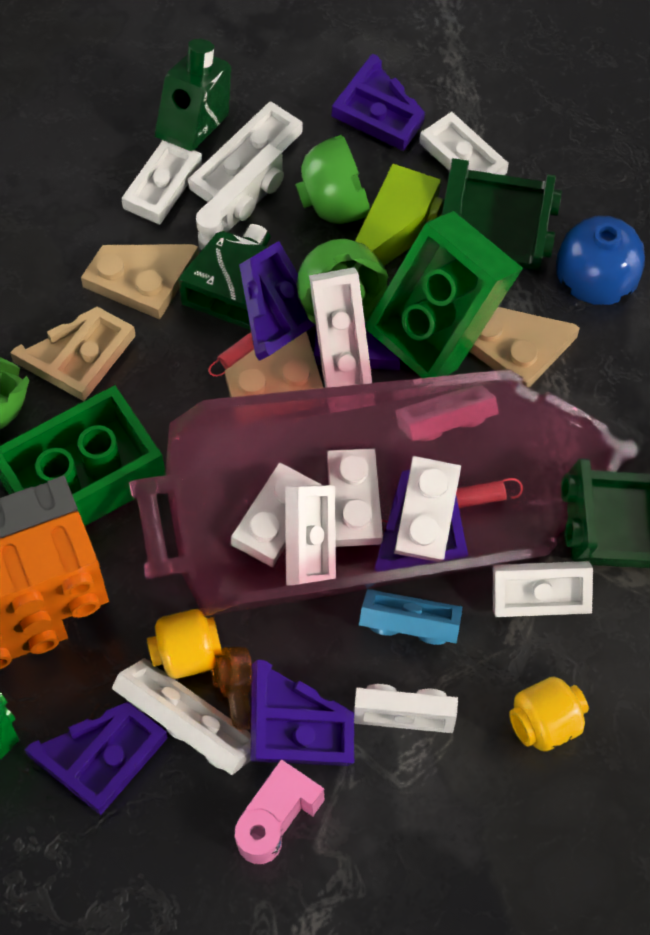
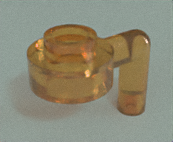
M224 647L222 649L223 655L215 657L214 666L211 670L213 685L216 688L220 687L223 696L229 699L232 725L239 730L251 729V709L248 694L252 684L250 653L246 647Z

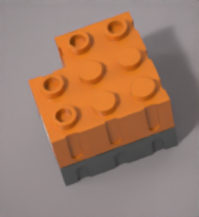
M65 475L49 480L45 484L30 487L0 498V669H3L12 662V659L28 653L41 654L54 649L60 641L68 639L63 619L71 616L75 618L88 616L96 612L100 605L109 602L97 557Z

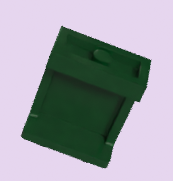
M452 158L442 216L452 211L456 212L522 268L539 270L542 258H551L555 232L547 231L549 216H558L562 190L554 189L556 175L547 174L546 181H538L468 170V160Z
M579 458L569 472L564 474L561 481V498L563 502H567L568 520L564 533L565 543L568 547H571L572 562L589 561L591 565L650 568V474L591 470L590 460Z

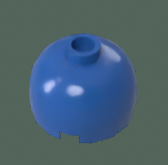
M593 216L578 222L566 233L556 259L557 277L561 284L562 280H564L565 284L571 288L570 294L578 300L594 305L614 304L620 301L621 296L628 294L630 291L632 294L638 287L645 267L644 245L636 231L625 221L612 216Z

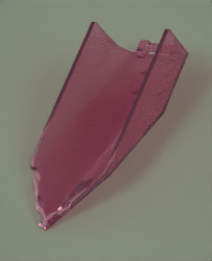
M500 370L203 400L169 423L165 476L131 481L130 489L132 498H137L148 558V563L144 564L146 579L182 574L205 617L336 596L547 556L557 546L556 539L565 530L568 520L567 502H563L561 498V481L564 474L569 472L579 458L589 459L591 470L617 472L627 459L635 458L637 446L632 439L623 442L609 433L606 424L552 393L547 392L541 395L523 385L524 377L511 370ZM375 449L381 520L388 521L401 473L404 470H410L413 456L461 465L457 488L502 481L508 478H516L523 485V492L518 498L511 499V496H517L521 491V486L517 481L510 480L503 482L507 494L506 501L490 502L459 509L468 551V558L375 572L374 567L381 544L336 547V579L289 586L286 585V547L272 568L231 545L232 534L279 462L321 485H329L327 451ZM168 493L179 554L177 558H167L156 494ZM382 522L383 534L385 532L387 522Z

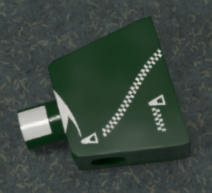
M204 39L191 40L188 44L187 55L167 72L155 129L156 138L191 152L229 114L231 66L227 61L213 56L214 45L210 41Z
M256 224L248 225L242 237L225 231L217 232L178 279L181 304L251 330L239 264L266 249L271 239L270 233L262 226Z

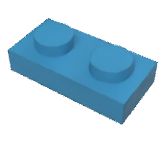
M367 589L361 609L359 625L370 627L373 632L380 635L391 636L402 633L418 636L421 641L434 645L446 642L457 643L462 607Z

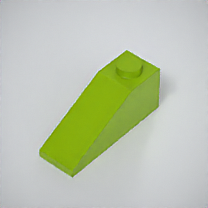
M392 164L355 241L366 245L381 260L383 266L387 265L414 244L426 222L441 216L445 199L439 197L441 179Z

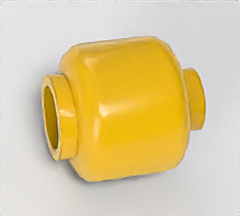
M199 609L183 611L159 618L155 624L156 636L147 638L153 667L163 665L166 674L172 679L210 671L215 666V657L223 655L214 617L206 618L205 614Z
M553 676L517 693L514 698V709L509 711V716L518 738L525 746L533 745L538 750L546 752L580 736L585 726L584 714L589 709L584 694L576 685L569 687L562 679Z

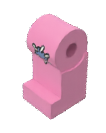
M281 759L236 824L235 839L239 852L244 859L253 864H265L272 861L279 854L282 847V835L299 811L302 809L311 816H314L324 802V788Z

